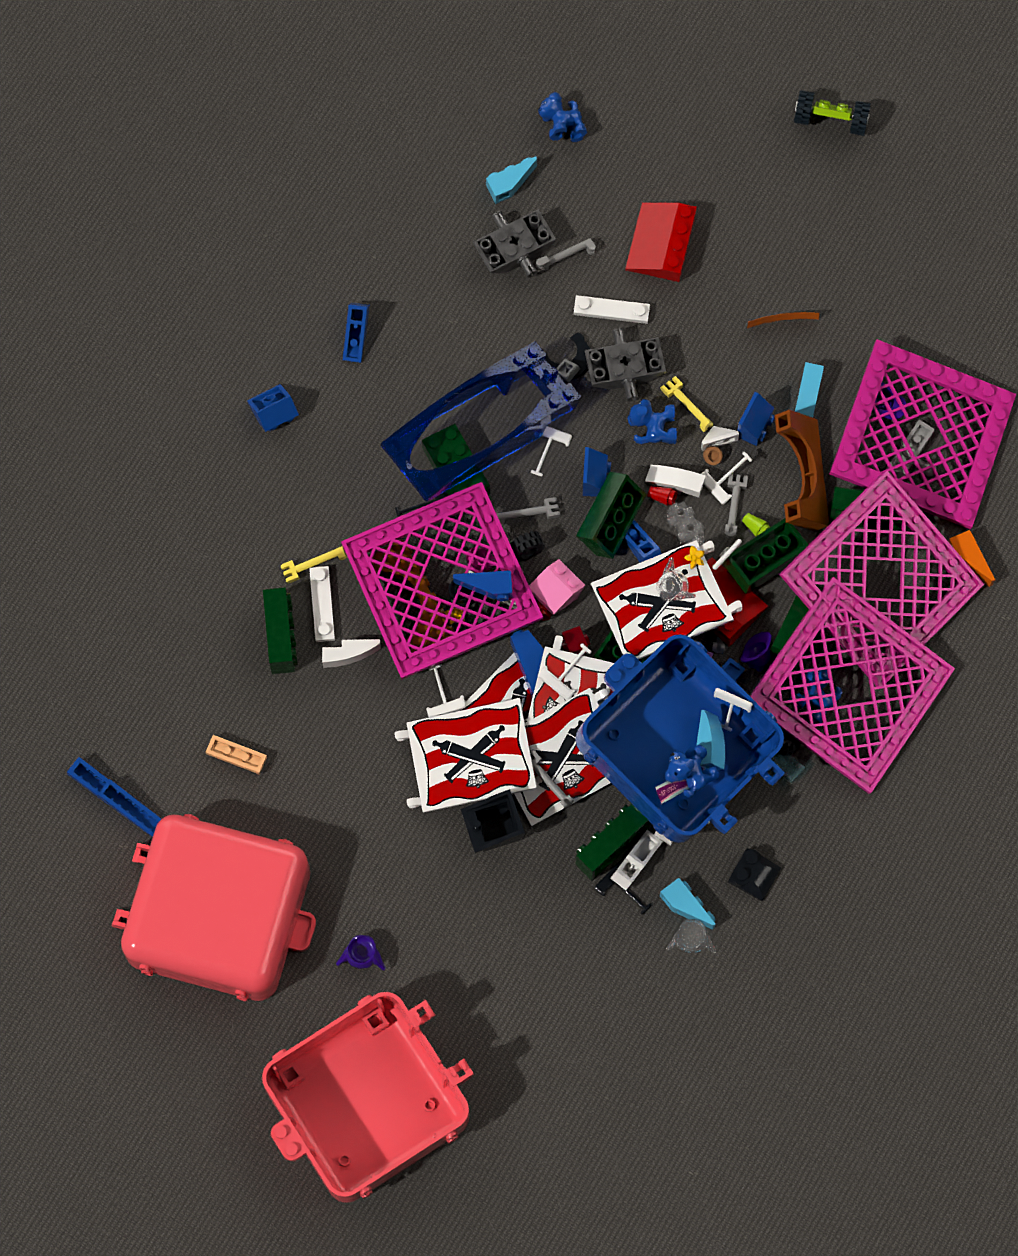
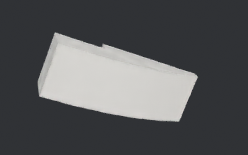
M651 465L645 483L656 487L673 488L678 494L683 492L699 497L706 476L684 469Z
M380 639L342 640V647H322L323 668L338 667L360 661L380 650L381 641Z
M647 830L612 875L611 879L627 890L663 841Z

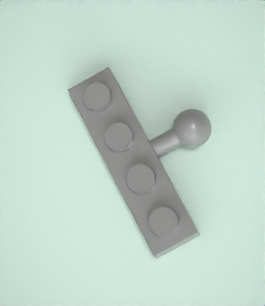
M918 420L906 438L915 457L920 454L935 430L921 420ZM904 443L902 444L900 449L906 447ZM908 450L899 453L904 462L912 459ZM896 455L890 462L892 467L900 464ZM921 459L917 460L921 469L930 466L928 462H924ZM911 462L906 465L908 470L910 469L912 464H914V462ZM902 467L894 470L898 479L906 475ZM932 468L923 472L927 477L934 476Z

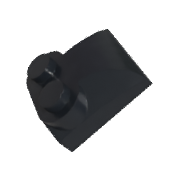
M747 848L728 883L763 901L781 867L761 856L758 851Z

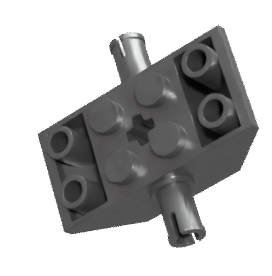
M539 209L512 223L507 222L502 211H498L499 215L494 213L492 219H494L499 229L473 242L490 273H508L521 266L528 278L532 277L531 273L533 276L536 275L538 271L531 260L541 256L556 241L554 234Z
M616 328L612 330L615 345L585 350L591 383L594 387L609 390L624 387L627 401H632V397L633 401L639 398L635 385L648 383L666 373L659 337L626 343L624 329L619 328L618 335Z

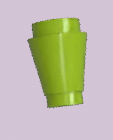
M747 513L742 520L755 536L770 528L768 522L750 513Z

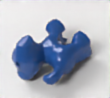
M557 92L550 94L549 97L542 101L541 106L538 108V113L545 122L553 120V128L549 131L550 139L553 141L560 140L562 133L567 132L568 128L571 130V141H581L587 134V130L582 122V116L580 111H578L577 103L569 101L568 105L571 110L564 111L561 96Z
M642 399L638 404L631 407L627 418L630 426H647L646 436L634 435L636 443H676V428H670L667 432L664 431L665 423L674 421V405L665 406V411L662 413H654L650 401Z
M827 669L818 671L819 681L829 680ZM814 671L805 673L806 683L816 682ZM826 683V684H820L822 695H825V694H826V693L823 691V688H824L828 683ZM816 685L807 686L809 697L818 696ZM836 687L835 690L837 701L843 694L840 687ZM797 693L795 697L796 699L805 698V694ZM832 697L823 698L824 709L833 707ZM819 699L809 700L810 704L816 707V710L820 709ZM806 701L796 702L797 708H802ZM821 712L812 713L813 724L822 723Z
M697 745L688 749L685 754L680 751L672 752L669 766L665 773V779L671 783L686 780L689 790L684 789L683 794L690 798L697 791L704 788L706 784L717 780L719 772L715 767H710L706 770L701 769V761L707 756V750L702 745Z

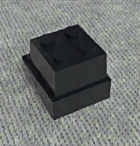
M510 789L461 809L475 853L482 850L485 852L517 842L525 837Z

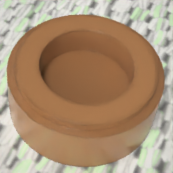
M709 446L704 450L703 458L709 465H717L721 462L723 453L718 447Z

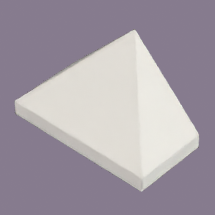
M713 426L703 439L701 449L704 451L709 446L719 447L736 442L739 438V432Z

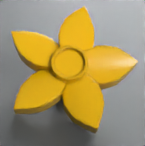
M691 546L690 554L684 557L687 561H691L690 569H694L697 564L704 565L701 558L704 556L705 551H698L697 548Z
M454 607L451 617L460 620L463 610ZM449 620V625L454 623V621Z

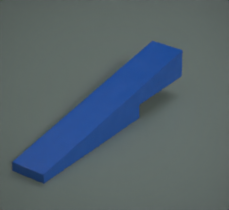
M78 757L67 771V775L153 837L155 828L161 818L112 780L107 779Z

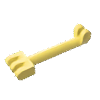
M676 376L672 378L675 385L671 381L666 383L670 388L669 390L664 385L660 387L668 398L675 395L701 422L700 428L703 432L707 431L708 427L711 428L713 426L710 419L680 390L683 388V383Z
M343 546L296 566L291 560L280 567L282 570L288 569L283 574L285 577L290 576L286 578V582L292 583L300 579L298 573L337 556L340 560L346 559L347 556Z

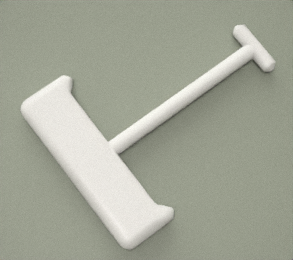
M536 423L532 434H539L549 438L536 471L531 470L532 474L542 477L543 473L539 471L552 439L564 443L568 447L572 435Z
M746 452L742 453L745 457L718 482L708 473V469L701 473L706 476L704 485L721 504H725L732 498V495H728L720 484L746 460L752 462V459Z
M737 539L730 548L726 547L719 555V560L712 566L713 569L716 570L742 543L741 539Z
M580 644L583 650L559 678L554 676L547 666H544L538 674L541 680L565 700L570 699L576 691L575 689L571 690L561 680L585 652L591 653V650L584 644Z
M441 664L429 668L430 671L434 669L443 701L441 705L426 708L429 718L466 708L463 695L458 699L446 702L437 668L441 667Z
M715 689V698H720L730 703L725 725L721 724V727L731 732L732 728L728 727L733 706H738L750 713L753 704L722 689Z

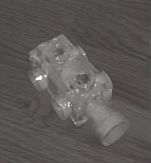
M684 501L671 505L669 510H667L668 518L666 520L671 528L675 527L678 531L676 535L679 541L688 544L697 540L699 546L706 543V541L702 540L705 528L700 520L697 521L695 519L692 507L690 505L687 506ZM689 526H692L694 530L689 531Z

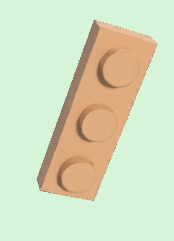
M215 735L212 736L206 750L207 755L259 775L267 759L265 754Z

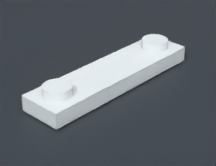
M576 295L574 315L648 324L650 304Z
M329 567L309 568L315 641H335Z

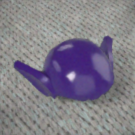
M366 935L353 937L336 962V965L339 966L348 961L352 967L359 969L369 968L373 964L382 971L386 968L379 951L376 949L375 941L372 937Z

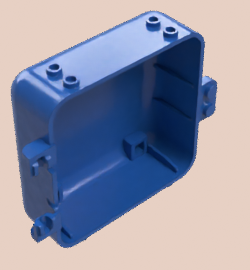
M679 634L669 637L643 663L632 654L622 655L604 675V681L613 693L583 722L576 733V745L584 755V759L589 764H593L654 825V829L659 834H663L668 840L677 843L690 840L709 821L721 833H727L738 820L731 816L724 806L758 772L772 786L785 774L771 760L782 748L784 742L783 731L776 723L777 719L769 711H764L707 654L706 648L700 642H695L686 635ZM715 689H722L751 702L753 706L750 713L734 705L728 727L732 728V731L730 732L722 728L725 742V765L723 770H718V779L706 784L693 797L688 798L682 792L661 804L655 787L667 781L665 773L668 769L672 752L680 751L685 754L688 749L697 745L701 710H706L718 716L720 723L725 725L730 703L720 698H715ZM771 770L775 775L772 777L767 771ZM722 817L727 821L725 826L719 821Z

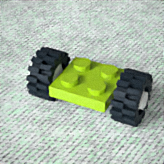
M800 90L795 108L794 123L808 125L812 111L813 114L848 121L852 120L850 133L864 136L871 103L856 101L854 114L851 113L852 108H848L849 105L838 103L837 106L831 105V102L826 100H820V102H816L815 106L812 107L815 93Z

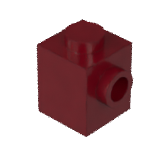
M580 626L562 632L563 643L561 646L563 651L579 654L583 650L580 644H584L587 648L590 645L587 634L583 635Z

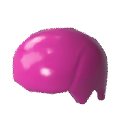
M475 547L471 548L468 552L473 554ZM481 547L477 550L476 555L486 558L488 551ZM490 554L488 560L496 562L494 556ZM466 555V562L469 564L471 557ZM474 558L471 568L480 571L483 561ZM487 563L483 572H489L494 566Z

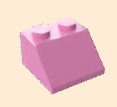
M560 559L549 565L529 585L533 596L552 615H555L578 599L586 586Z

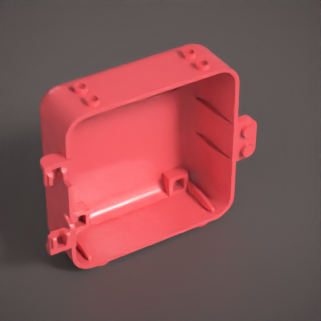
M173 814L162 818L155 828L150 846L137 843L132 862L143 863L144 867L130 912L117 909L112 922V927L124 930L121 947L130 965L138 970H142L141 973L148 976L157 974L232 994L242 1001H248V999L262 1001L271 997L277 990L288 950L306 951L310 947L316 927L314 915L300 910L310 878V868L303 850L293 845L287 839H278L276 841L200 821L199 818L192 814H184V816ZM142 851L148 852L147 857L141 856ZM121 917L127 918L126 924L121 922Z
M381 992L374 996L368 995L357 1003V1007L294 1047L277 1052L272 1057L273 1060L263 1070L262 1081L265 1090L283 1118L282 1121L273 1126L271 1130L272 1139L288 1161H296L306 1155L329 1193L338 1201L348 1203L356 1201L361 1197L364 1199L373 1193L372 1190L444 1143L448 1142L450 1144L458 1138V1134L466 1128L469 1122L468 1103L458 1086L469 1080L474 1073L464 1059L448 1069L442 1065L438 1055L419 1028L420 1025L436 1016L426 1000L408 1011L403 1001L393 993ZM424 1009L426 1014L420 1017L418 1012ZM463 1069L466 1074L459 1077L457 1072Z

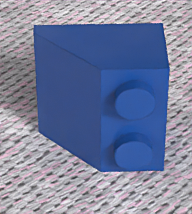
M281 384L247 400L265 432L272 431L278 425L290 422L299 415L291 396Z
M757 392L753 394L738 423L737 429L740 439L755 446L758 445L759 441L763 442L767 431H765L767 425L771 426L775 419V415H773L774 407Z
M585 447L583 496L597 497L606 480L607 473L611 472V462H607L608 455L589 447Z

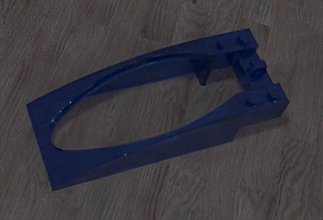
M536 341L459 385L381 443L380 446L426 502L540 438L549 423L576 409L582 396L571 383L565 384L558 375V370L554 366L551 367L546 361L547 354ZM528 375L545 396L518 427L491 446L471 456L435 469L417 470L412 467L410 462L412 449L432 420L496 385L503 395H507L513 382Z

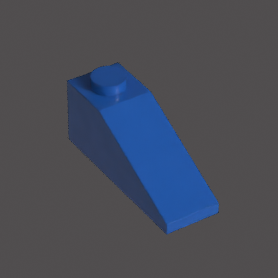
M351 302L348 306L343 360L362 362L370 307L368 304Z
M633 520L624 537V541L639 563L661 555L660 548Z
M511 571L453 574L454 583L492 599H497L498 601H507L509 598H513Z

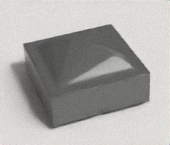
M564 359L553 373L569 383L578 373L580 367Z

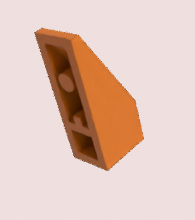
M968 530L949 538L948 542L980 580L989 587L993 586L995 578L971 531Z

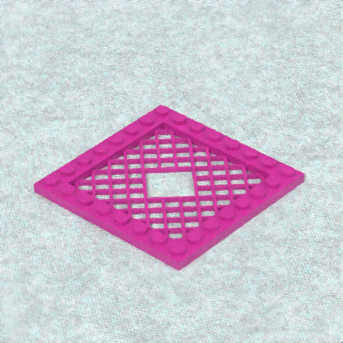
M877 339L829 474L866 489L883 472H880L876 463L885 460L889 468L886 470L891 472L893 478L922 511L971 529L1016 394ZM895 370L899 379L891 382L887 373ZM900 370L908 373L909 375L903 377ZM883 377H885L888 384L881 386ZM913 377L917 386L909 389L905 380ZM917 377L926 380V382L920 384ZM901 382L905 391L897 394L893 385ZM930 384L934 393L926 396L922 387ZM935 384L944 387V389L938 391ZM890 387L893 396L885 398L882 389ZM919 389L922 398L914 400L911 391ZM948 391L951 400L943 402L940 393ZM952 391L960 393L962 395L955 398ZM879 393L882 400L875 403ZM907 393L911 402L903 405L899 396ZM936 396L940 404L932 407L928 398ZM895 398L900 407L891 410L887 401ZM965 398L969 406L961 409L957 400ZM970 398L980 402L972 404ZM925 401L929 409L920 412L916 403ZM884 403L888 412L880 415L876 406ZM954 403L958 411L949 414L946 405ZM913 405L917 414L909 417L905 408ZM983 405L986 411L981 416H978L975 407ZM942 407L946 416L938 419L934 410ZM873 409L876 417L869 419ZM971 409L975 418L967 421L963 412ZM902 410L906 419L897 422L893 413ZM931 412L946 444L915 457L899 425ZM960 414L964 423L956 426L952 417ZM890 415L894 424L886 427L882 418ZM988 416L984 427L981 419ZM948 419L952 428L944 431L940 422ZM878 420L882 429L874 432L870 423ZM977 421L981 430L973 433L969 424ZM896 426L900 435L891 438L888 429ZM966 426L969 435L961 437L958 428ZM866 427H868L870 434L863 436ZM884 431L888 440L880 443L876 434ZM954 431L958 439L950 442L946 433ZM982 433L980 442L978 443L975 435ZM872 436L876 445L868 448L864 439ZM902 438L906 447L897 450L894 441ZM972 438L975 447L967 449L964 440ZM960 442L964 451L956 454L952 445ZM862 443L865 450L858 453L860 444ZM890 443L894 452L886 455L882 446ZM948 447L952 456L944 459L940 450ZM878 448L882 457L874 460L870 451ZM977 449L973 460L969 452ZM908 450L912 459L904 462L899 453ZM937 452L941 461L933 464L929 455ZM867 453L871 462L863 465L859 456ZM966 454L970 463L962 466L958 457ZM896 455L900 464L892 467L888 458ZM925 457L930 466L921 469L917 460ZM954 459L959 468L950 471L946 462ZM914 462L918 471L910 474L906 465ZM943 464L947 473L939 476L935 467ZM873 465L875 470L868 468V466ZM971 466L969 475L967 476L964 469ZM902 467L906 476L898 479L894 470ZM932 468L935 478L927 481L923 472ZM961 471L964 480L956 482L952 474ZM920 474L923 483L915 485L912 476ZM949 475L953 484L944 487L941 478ZM908 478L910 484L907 483V482H904L903 480H905V479ZM937 481L941 490L933 493L929 483ZM966 483L962 493L959 485ZM926 486L927 490L922 489L920 487ZM955 487L959 496L951 499L947 490ZM943 492L944 495H945V497H942V496L937 495V494H940V493Z
M887 470L883 471L779 574L808 609H811L814 602L822 594L815 584L824 585L825 589L829 583L828 571L837 572V580L840 582L841 572H850L849 583L842 584L849 586V589L852 591L853 586L862 587L861 598L865 601H874V608L877 610L878 601H887V612L881 613L887 615V618L890 620L891 615L899 616V627L903 630H910L908 633L923 645L984 585ZM881 506H890L889 517L881 516ZM877 507V516H868ZM893 510L899 517H893ZM868 519H877L876 530L868 529ZM881 519L889 520V530H880ZM864 520V529H855ZM893 520L902 521V531H893ZM906 525L912 532L906 531ZM855 532H863V543L855 542ZM867 532L876 533V543H867ZM851 533V541L842 542ZM880 533H889V544H880ZM893 534H901V545L893 544ZM905 534L914 535V545H905ZM918 539L924 546H918ZM842 545H850V556L841 555ZM854 545L863 546V556H854ZM838 546L837 555H829ZM867 546H876V557H867ZM880 547H888V558L880 557ZM892 547L901 548V558H892ZM905 548H914L913 559H905ZM918 549H926V560L917 559ZM930 553L936 560H930ZM828 558H837V569L828 568ZM841 558L850 559V569H841ZM854 559H863L862 570H854ZM824 560V568H815ZM867 560L901 561L900 599L866 598ZM905 562H913V573L904 572ZM917 562L926 563V573H917ZM930 563H938V574L930 573ZM942 567L948 574H942ZM815 571H824V582L815 581ZM854 573H862V584L853 583ZM904 575L913 576V586H904ZM917 576H926L925 587L917 586ZM930 576L938 577V587H929ZM942 577H951L950 588H942ZM837 585V596H834V599L840 600V587ZM904 589H913L912 600L904 599ZM917 589L925 590V600H916ZM929 590H938L937 601H929ZM942 591H948V592L942 597ZM826 593V595L824 596V598H823L822 600H823L829 607H831V606H832V603H831V602H828V601L826 600V596H827V593ZM851 595L846 598L850 600V605L853 603V600H856ZM891 602H900L899 613L891 612ZM904 602L912 603V613H903ZM916 603H925V614H916ZM837 604L834 610L840 609V606ZM929 604H935V605L929 610ZM823 607V608H822V611H823V614H824V615H825V614L827 613V611L829 610L828 607ZM844 612L834 613L836 623L845 622V618L840 614ZM848 614L849 621H852V615ZM831 615L824 625L832 624ZM903 616H912V627H903ZM916 617H922V618L916 623ZM850 624L851 635L858 634L853 627H859V625ZM846 625L837 626L838 637L847 636ZM833 627L826 628L835 637ZM874 634L873 639H866V642H873V645H876ZM861 637L852 638L854 648L863 647ZM848 638L839 640L844 650L850 649ZM886 646V653H881L882 656L891 657L889 646ZM873 648V650L867 649L869 660L878 659L876 648ZM894 649L895 656L902 655ZM864 650L854 651L856 662L865 661ZM905 658L896 659L897 669H901L906 664ZM892 659L883 661L884 671L893 670ZM879 661L870 663L871 673L880 672ZM866 663L858 664L861 670L868 676ZM894 673L885 674L886 683L894 676ZM881 675L872 676L875 686H883Z
M482 482L341 541L401 680L543 619L542 613ZM460 513L458 520L450 518ZM463 513L473 516L470 525L461 522ZM476 518L480 524L481 529L473 526ZM446 520L456 523L453 532L443 529ZM442 521L440 528L434 526V524ZM459 525L468 528L465 537L455 534ZM428 528L438 531L435 540L425 536ZM424 529V532H423L422 535H420V534H418V533H415V532H417V531H419V530ZM471 529L481 533L478 542L468 538ZM441 532L451 535L448 544L438 541ZM411 535L421 538L417 547L408 544ZM483 535L485 536L489 546L481 543ZM407 536L405 542H401L398 540ZM454 537L463 540L460 549L450 546ZM423 540L433 543L430 552L420 549ZM466 541L476 545L473 554L463 551ZM393 543L403 546L399 555L390 552ZM389 544L387 550L380 548L384 545ZM436 544L446 548L443 556L433 553ZM479 546L488 549L486 558L476 555ZM406 547L415 550L412 559L403 556ZM449 549L458 552L455 561L445 558ZM376 550L385 553L382 562L372 559ZM491 551L494 555L496 562L488 560ZM418 552L428 555L425 564L415 561ZM461 554L471 557L468 566L458 563ZM388 555L398 558L395 567L385 564ZM434 557L466 569L465 573L469 571L474 573L483 572L487 563L496 566L495 571L499 569L500 571H511L513 598H509V600H512L509 609L500 607V601L498 600L496 605L486 602L487 596H484L483 600L473 597L475 591H472L470 595L462 593L461 589L463 586H459L453 603L419 591L418 587L430 558ZM474 558L483 561L480 571L471 568ZM401 559L410 562L407 572L398 569ZM372 563L380 565L377 574L373 568ZM413 564L423 567L420 576L410 573ZM383 567L393 570L390 579L380 576ZM396 572L405 575L402 584L392 581ZM408 576L418 579L415 589L405 585ZM379 579L388 582L385 591L383 590ZM391 584L400 587L397 596L387 593ZM403 589L413 592L410 601L400 598ZM416 593L425 596L422 606L413 603ZM459 595L468 598L466 607L456 604ZM387 597L395 599L392 608L389 604ZM429 598L438 601L435 610L425 607ZM471 600L481 603L478 612L468 609ZM398 601L408 604L405 613L395 610ZM514 602H515L517 608H515V609L512 610V607H513ZM441 603L451 606L448 615L438 612ZM484 605L494 608L491 617L481 614ZM411 606L420 609L417 618L407 615ZM454 607L463 610L460 620L451 617ZM497 609L506 612L497 617H494ZM424 610L433 613L430 623L420 619ZM467 612L476 615L473 625L463 621ZM394 613L403 616L400 625L398 624ZM436 615L446 618L443 627L433 624ZM479 617L487 619V621L476 625ZM406 618L416 621L412 630L402 627ZM449 620L459 623L455 632L445 629ZM418 623L428 626L425 635L415 632ZM461 625L470 627L469 629L459 632ZM431 627L441 631L437 640L428 637ZM402 631L410 633L407 642L404 638ZM444 632L452 635L441 640ZM413 635L423 638L420 647L410 644ZM426 640L434 642V644L423 648ZM409 648L415 649L417 651L411 653Z
M831 577L826 588H823L821 591L822 594L801 620L750 697L764 711H769L777 719L776 723L781 729L870 794L955 668L836 578ZM837 585L840 587V600L834 599V596H837ZM826 593H827L826 600H827L828 602H831V603H832V606H831V607H829V606L822 600V599L824 598V596L826 595ZM850 595H851L854 599H856V600H853V603H852L851 605H850V600H849V599H846L847 597H850ZM837 604H838V605L840 606V608H841V609H836V610H834L835 607L837 606ZM823 607H828L829 610H828L827 613L824 615V614H823V611H822V608H823ZM844 612L845 622L836 623L834 613ZM848 614L852 615L856 620L849 621ZM831 615L832 624L824 625ZM859 623L860 634L851 635L850 624ZM846 625L847 636L838 637L837 626ZM863 625L871 632L864 633ZM833 627L835 637L825 639L824 628ZM820 631L822 639L813 641L817 633ZM874 634L876 645L867 646L865 636ZM861 636L863 647L854 648L852 638ZM848 638L850 649L841 650L839 640ZM879 638H881L886 643L879 644ZM835 640L837 651L828 652L826 642ZM822 642L824 653L815 654L813 644ZM810 646L811 655L802 656ZM889 646L891 657L882 658L880 647ZM876 648L878 659L869 660L867 649ZM894 649L902 655L895 656ZM864 650L865 661L856 662L854 651ZM851 652L852 663L843 664L841 653ZM838 654L839 665L830 666L828 655ZM825 656L826 667L817 668L815 657ZM812 658L813 669L804 670L802 659ZM905 658L906 668L897 669L896 659ZM892 659L893 670L884 671L883 661ZM909 660L917 666L910 667ZM799 661L800 671L791 672ZM879 661L880 672L871 673L870 663ZM866 663L872 701L837 707L831 669ZM827 669L829 680L819 681L818 671ZM920 669L921 680L912 681L911 670ZM814 671L816 682L806 683L805 673ZM907 671L909 681L900 683L898 672ZM801 673L803 684L793 686L792 675ZM894 673L896 684L887 685L885 674ZM881 675L883 686L874 687L872 676ZM788 677L790 686L781 687ZM829 683L831 694L822 695L820 684ZM920 683V685L914 692L913 684ZM909 684L911 695L902 696L900 686ZM816 685L818 696L809 697L807 686ZM896 686L898 697L889 698L887 688ZM803 687L805 698L796 699L794 688ZM790 689L792 700L783 701L781 690ZM884 689L885 699L876 700L874 690ZM776 693H778L779 700L774 697ZM832 697L833 707L824 709L823 698ZM910 698L904 707L903 699ZM819 699L820 709L811 711L809 700ZM899 700L900 711L891 712L890 701ZM806 701L807 711L798 713L796 702ZM886 702L888 713L878 714L877 703ZM793 703L794 712L784 704ZM873 704L875 715L866 716L864 705ZM860 706L862 717L853 718L851 707ZM847 708L849 719L840 720L838 709ZM834 710L836 721L827 722L825 711ZM821 712L823 723L813 724L812 713ZM808 714L809 723L805 721L803 718H801L799 715ZM899 714V716L893 723L892 715ZM888 715L890 726L881 727L879 717ZM875 718L877 728L868 730L866 719ZM863 720L864 730L855 732L853 721ZM850 722L851 732L842 734L840 723ZM837 724L838 734L829 736L827 725ZM824 726L825 735L815 727ZM889 729L883 738L881 730ZM878 731L879 742L870 743L869 732ZM865 733L867 744L857 745L856 734ZM852 735L854 746L844 747L843 736ZM839 737L840 746L833 742L831 738ZM878 745L872 754L871 746ZM867 747L869 757L860 759L858 748ZM854 749L855 757L845 750ZM867 760H868V762L866 763V765H864V764L861 762V761H867Z

